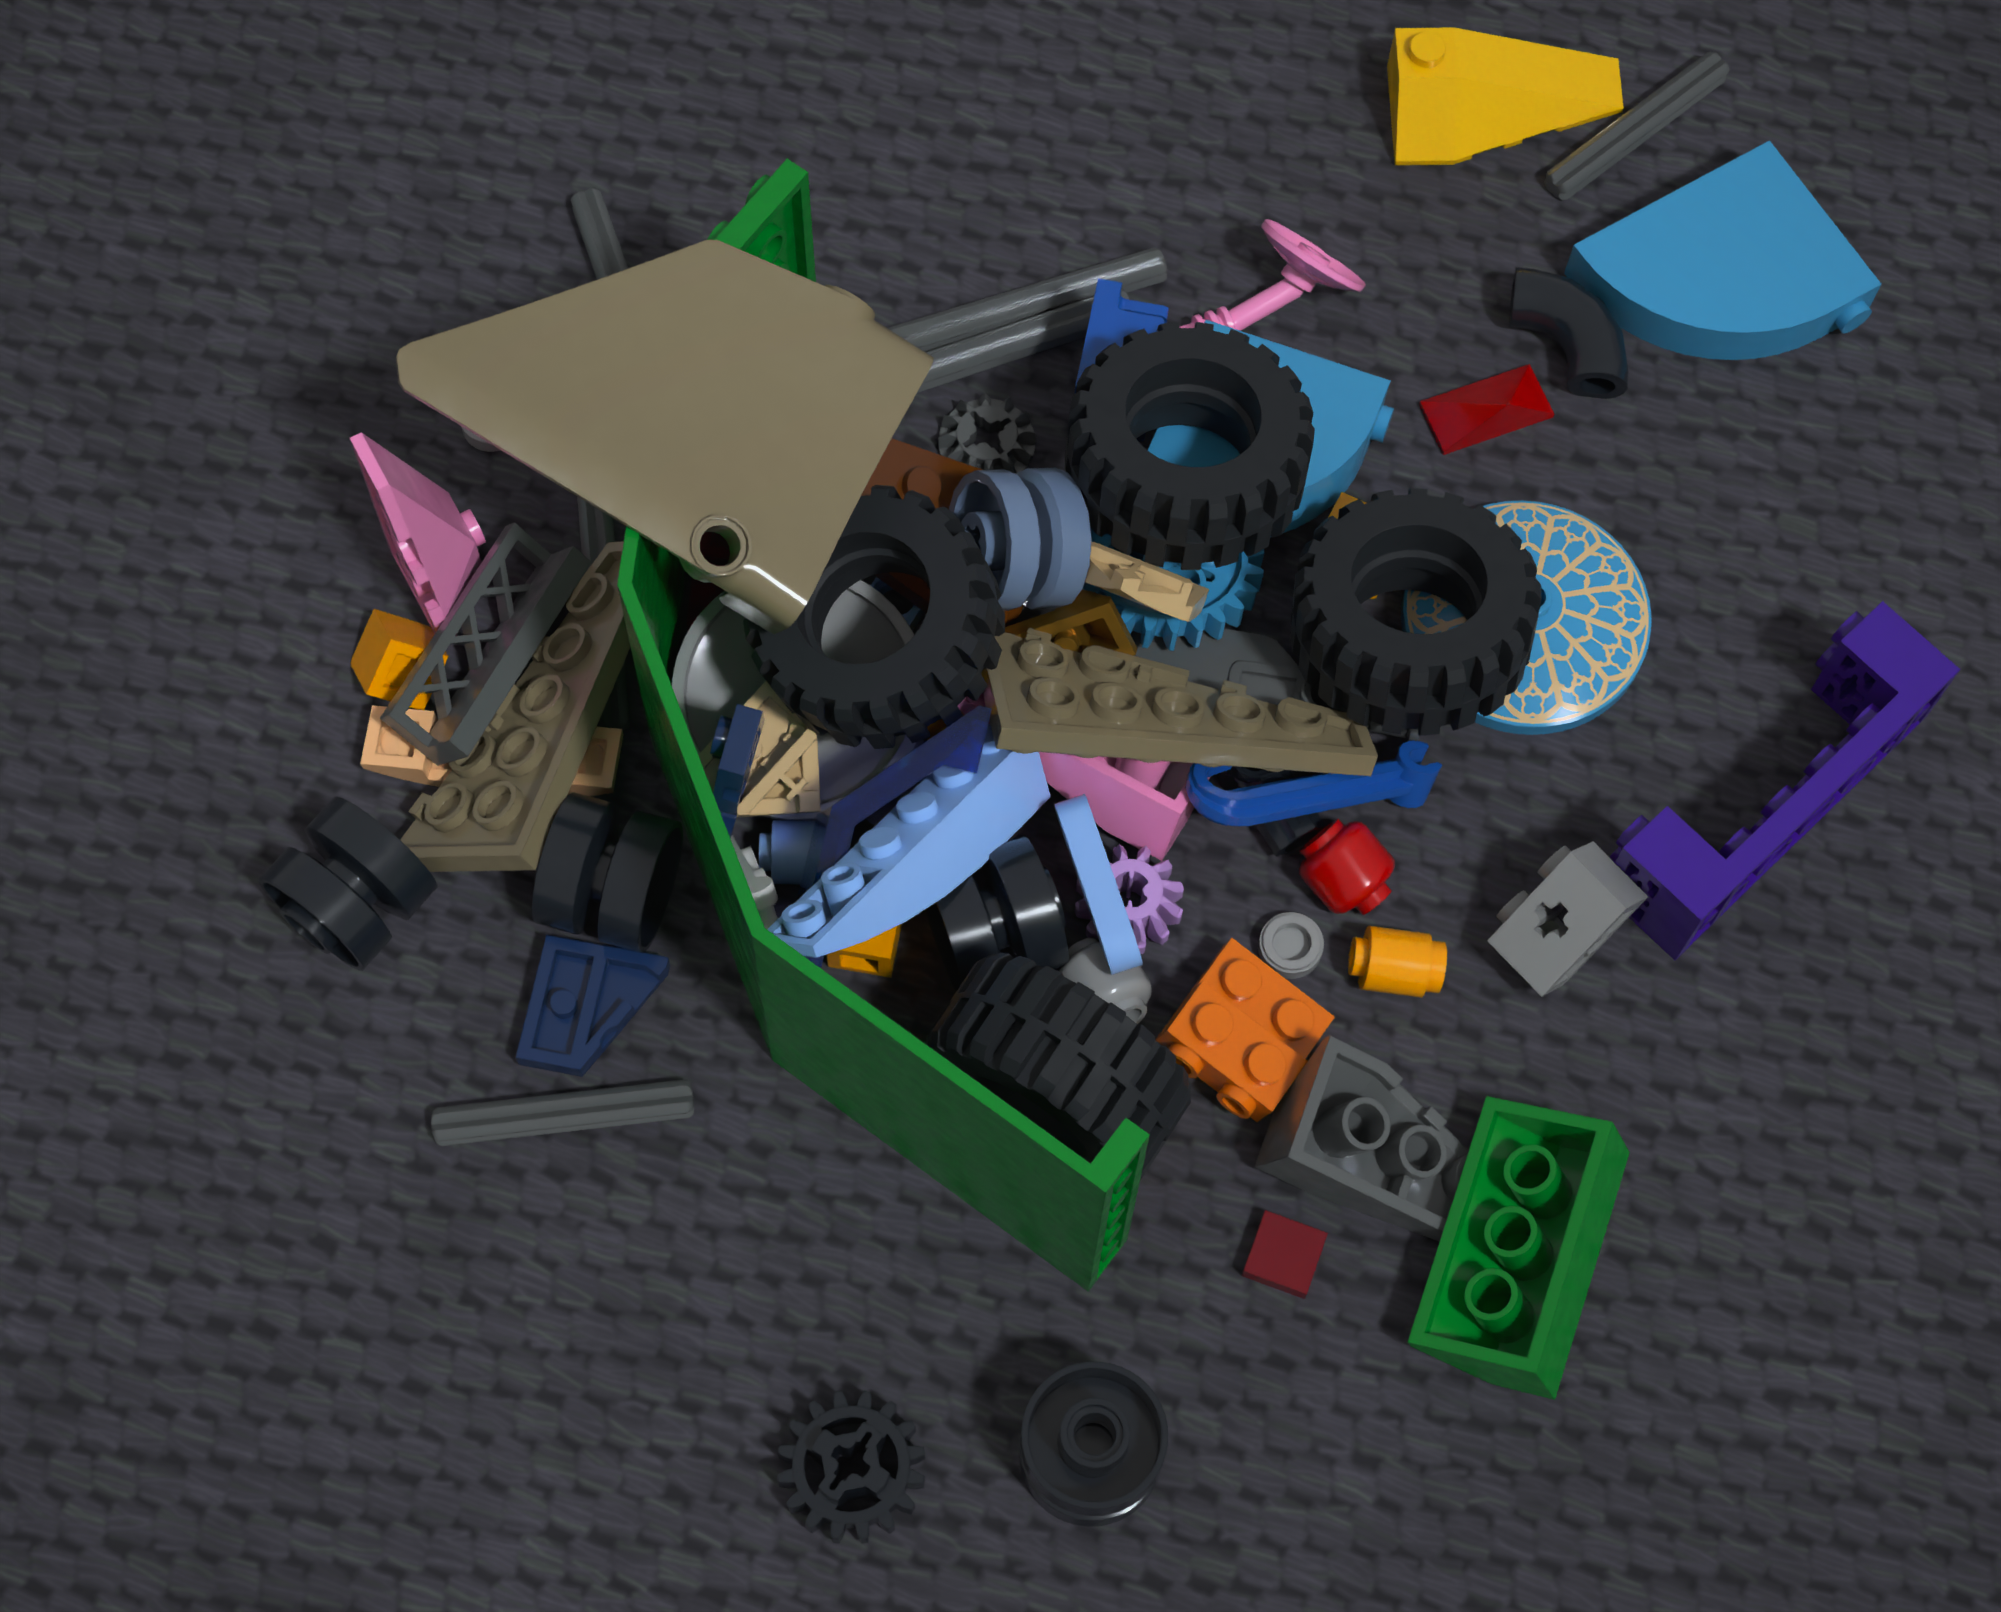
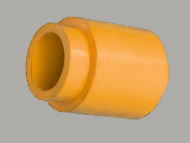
M1367 926L1363 938L1353 937L1348 959V973L1351 976H1359L1358 985L1360 990L1422 998L1425 992L1439 993L1442 989L1447 965V946L1445 942L1433 941L1429 933Z

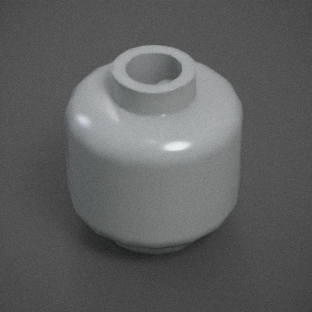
M1093 937L1083 939L1068 949L1069 962L1059 969V972L1064 977L1075 983L1080 982L1095 991L1094 994L1108 1003L1112 1002L1127 1013L1126 1016L1137 1024L1145 1017L1147 1013L1146 1004L1151 997L1152 990L1150 980L1141 966L1111 975L1101 944Z

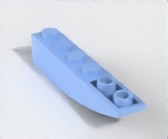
M990 724L980 725L968 734V737L945 760L936 764L932 772L908 795L902 797L896 806L876 826L864 833L853 848L834 866L825 870L821 878L795 903L788 906L767 930L803 956L818 958L865 942L908 921L944 898L989 860V854L1006 843L1051 797L1039 752L1023 754L1012 750L996 749Z

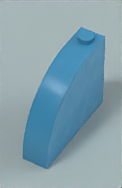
M1770 140L1574 244L1564 272L1568 278L1573 279L1600 298L1623 330L1663 349L1689 356L1721 360L1756 359L1778 355L1811 343L1837 328L1843 334L1848 333L1859 327L1869 318L1872 313L1870 306L1882 285Z
M1209 320L1204 322L1214 324L1213 331L1229 334L1230 330L1233 329ZM1233 329L1248 335L1250 338L1249 344L1258 348L1261 344H1264L1280 357L1278 366L1282 368L1288 365L1302 383L1300 392H1304L1309 397L1313 409L1311 424L1315 428L1314 443L1304 492L1299 509L1293 511L1292 521L1283 532L1285 533L1313 520L1330 508L1338 500L1341 492L1345 493L1354 481L1364 461L1371 440L1383 443L1394 412V408L1384 405L1391 380ZM1171 425L1157 428L1148 448L1150 453L1160 459L1187 467L1219 465L1240 455L1238 450L1220 435L1189 425Z

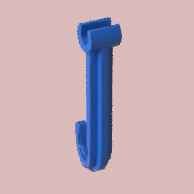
M1408 741L1401 745L1395 759L1376 762L1371 776L1317 773L1239 789L1222 790L1209 782L1208 777L1230 770L1232 766L1206 767L1193 763L1187 774L1185 789L1192 805L1198 813L1208 820L1224 826H1252L1384 799H1390L1401 807L1417 808L1422 806L1427 800L1442 764L1436 762L1420 765L1429 745L1421 741Z

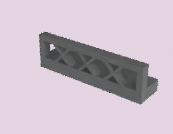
M515 522L505 526L380 719L437 766L468 757L591 564V561L574 546L550 554ZM512 548L516 549L536 567L523 585L509 586L505 559ZM493 579L494 587L487 588V586ZM518 594L514 602H512L511 595ZM496 596L500 624L495 632L479 633L474 606L480 598ZM462 626L463 635L456 636ZM480 642H487L482 650ZM465 644L469 672L462 681L447 682L443 654L448 646ZM431 676L432 684L424 685L428 677ZM457 690L450 700L449 691ZM434 693L438 720L430 733L405 714L418 694Z

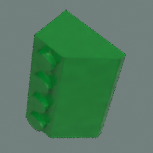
M1486 1096L1408 1339L1411 1347L1492 1385L1555 1400L1630 1154L1612 1121Z

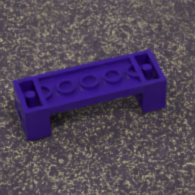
M1882 601L1865 618L1858 611L1853 613L1833 634L1831 640L1834 643L1815 663L1822 672L1811 690L1850 724L1846 730L1849 734L1836 748L1832 744L1827 745L1805 768L1804 773L1806 775L1793 789L1789 785L1781 789L1761 811L1763 817L1750 831L1745 826L1742 827L1717 852L1672 809L1666 806L1652 821H1649L1643 815L1638 817L1617 839L1616 844L1619 847L1609 858L1648 896L1629 918L1674 960H1677L1929 715L1961 670L1885 602Z

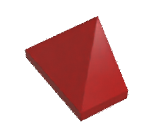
M1530 364L1419 402L1421 411L1443 455L1554 417V412Z

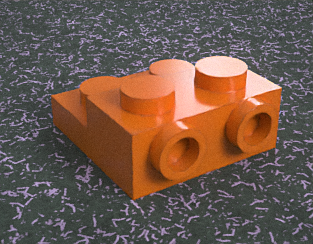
M1231 938L1223 945L1155 1040L1160 1045L1166 1046L1176 1056V1063L1185 1068L1189 1078L1198 1077L1217 1091V1100L1229 1112L1240 1118L1248 1119L1250 1117L1254 1121L1259 1122L1273 1112L1308 1062L1306 1060L1307 1056L1335 1016L1239 942Z

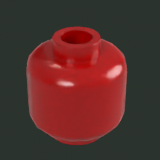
M1337 818L1313 836L1299 851L1305 858L1299 868L1301 879L1332 913L1343 914L1356 907L1362 915H1365L1378 906L1392 892L1385 882L1395 868V860L1362 822L1353 821L1344 825Z

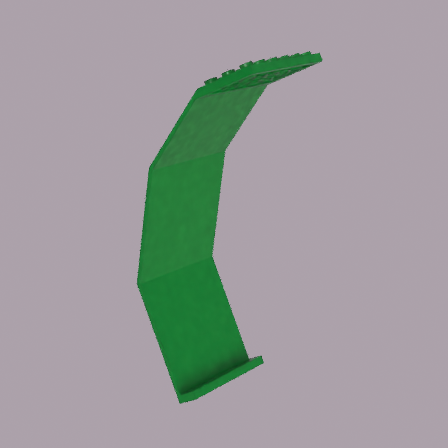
M787 158L772 176L764 175L757 180L747 196L745 206L730 222L722 221L719 223L707 240L722 241L816 282L808 172ZM626 526L617 587L651 742L772 1060L1089 1292L1128 1240L1150 1134L1125 1118L1094 1160L1089 1163L764 927L672 688L673 670L677 658L689 574L684 570L678 557Z

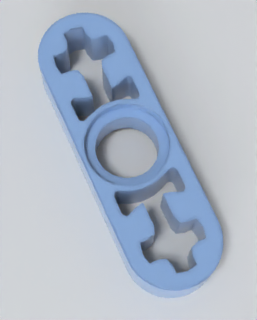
M1083 794L1054 804L1057 818L1111 975L1143 965L1132 926L1086 795Z

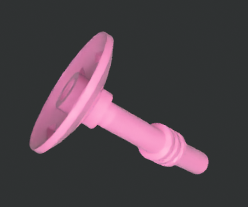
M1265 219L1261 227L1267 239L1287 262L1281 271L1285 278L1230 310L1222 306L1216 309V314L1212 310L1206 311L1204 319L1199 314L1191 317V323L1179 326V328H1195L1196 322L1204 323L1205 320H1209L1241 331L1300 298L1304 291L1311 293L1316 283L1340 290L1361 292L1366 284L1352 270L1340 261L1330 257L1312 242L1275 221Z

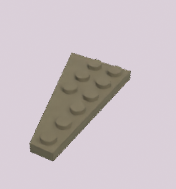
M624 541L607 543L583 575L565 603L569 613L550 637L544 636L531 657L532 663L517 683L513 685L470 755L449 762L452 771L432 796L422 793L408 811L415 818V821L400 841L420 859L430 872L536 870L553 820L561 804L568 796L571 785L631 647L617 587Z
M1030 627L1028 628L1026 638L1007 632L1000 636H995L1002 649L997 668L993 670L984 668L981 673L987 683V687L983 691V697L996 749L1012 750L1023 754L1046 752L1074 754L1082 758H1095L1098 756L1128 758L1147 763L1169 761L1196 763L1206 767L1237 766L1261 768L1270 772L1291 770L1371 776L1378 758L1367 726L1347 718L1346 712L1290 697L1281 700L1278 705L1271 704L1247 695L1246 685L1223 680L1221 690L1187 681L1190 670L1097 645L1086 647L1083 652H1075L1050 642L1052 634L1034 630Z

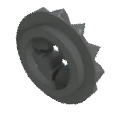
M985 392L979 399L969 402L960 399L957 407L948 416H943L938 437L939 451L942 456L982 470L1005 469L1012 473H1018L1028 467L1033 458L1036 443V433H1034L1028 412L1022 413L1014 406L1010 397L1001 401L991 399ZM975 422L989 433L996 430L1000 431L997 442L999 453L986 442L977 445L973 444L977 436Z

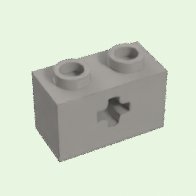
M1594 841L1573 851L1567 846H1563L1556 851L1537 872L1544 879L1530 895L1525 890L1521 891L1500 910L1496 917L1502 925L1487 940L1541 997L1563 986L1648 898ZM1564 906L1568 912L1562 922L1558 916L1562 913Z

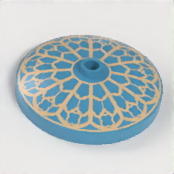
M1524 500L1503 501L1484 505V508L1497 516L1495 524L1499 527L1507 524L1522 539L1520 550L1526 549L1531 553L1537 567L1536 579L1541 584V604L1529 664L1525 666L1522 681L1515 692L1505 695L1504 704L1492 714L1483 717L1477 712L1475 722L1494 730L1525 735L1562 732L1585 724L1603 714L1623 696L1634 681L1645 658L1651 635V607L1646 585L1640 571L1623 546L1611 534L1598 524L1574 511L1553 504ZM1404 590L1401 603V625L1403 632L1414 634L1439 633L1453 629L1467 621L1465 616L1455 606L1436 595L1416 590Z

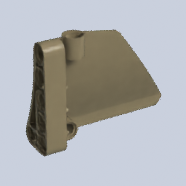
M704 240L567 291L410 342L398 350L396 367L398 383L404 392L678 557L684 570L693 579L704 583H713L725 590V593L719 597L722 604L770 633L776 634L788 629L808 603L866 485L927 376L934 357L875 321L876 314L873 309L854 294L837 286L821 285L722 241ZM704 532H715L726 539L730 548V556L725 566L710 564L703 557L700 551V541Z

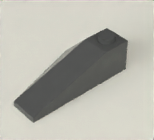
M1327 1036L1322 1040L1275 1107L1254 1167L1314 1196L1440 1241L1469 1150L1444 1126L1447 1121L1432 1106L1425 1108L1400 1084L1403 1078L1387 1063L1339 1039Z

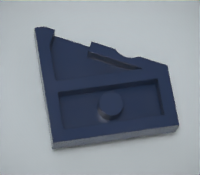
M740 704L736 705L733 718L720 716L710 750L713 758L720 759L713 795L730 839L737 818L738 805L743 798L765 721L763 711Z
M546 935L516 1054L518 1065L583 1077L669 975L671 966L669 957L638 953L621 948Z

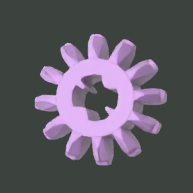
M1119 844L1113 849V860L1110 866L1119 892L1126 891L1127 898H1130L1131 892L1141 896L1140 906L1132 907V901L1130 900L1125 909L1140 954H1143L1146 948V935L1152 941L1163 945L1169 937L1167 925L1180 923L1183 910L1175 902L1183 897L1184 888L1181 882L1168 880L1172 872V864L1169 860L1150 866L1151 851L1147 846L1142 847L1138 851L1137 859H1128L1127 851ZM1077 880L1076 891L1083 898L1075 903V915L1080 919L1090 920L1086 927V936L1098 939L1079 880Z

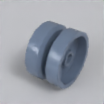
M1054 467L1027 468L1018 473H1012L1005 469L976 470L963 476L953 492L949 511L959 518L965 531L971 533L995 576L1002 595L998 602L1003 611H1009L1022 605L1029 609H1046L1072 604L1083 589L1090 567L1092 538L1089 513L1081 489L1076 485L1071 475Z

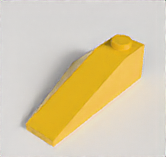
M1454 27L1395 28L1387 63L1395 165H1453L1470 160L1474 154L1503 146L1505 149L1521 144L1523 139L1552 130L1560 132L1623 112L1618 58Z

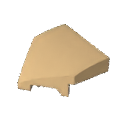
M1091 541L1090 567L1086 576V583L1183 621H1192L1202 612L1209 592L1208 588L1195 584L1188 578Z
M765 681L743 705L763 711L765 721L743 798L738 805L737 817L821 812L817 733L806 727L796 713L792 714L768 682ZM712 739L698 756L713 792L720 759L713 758L712 754H710Z

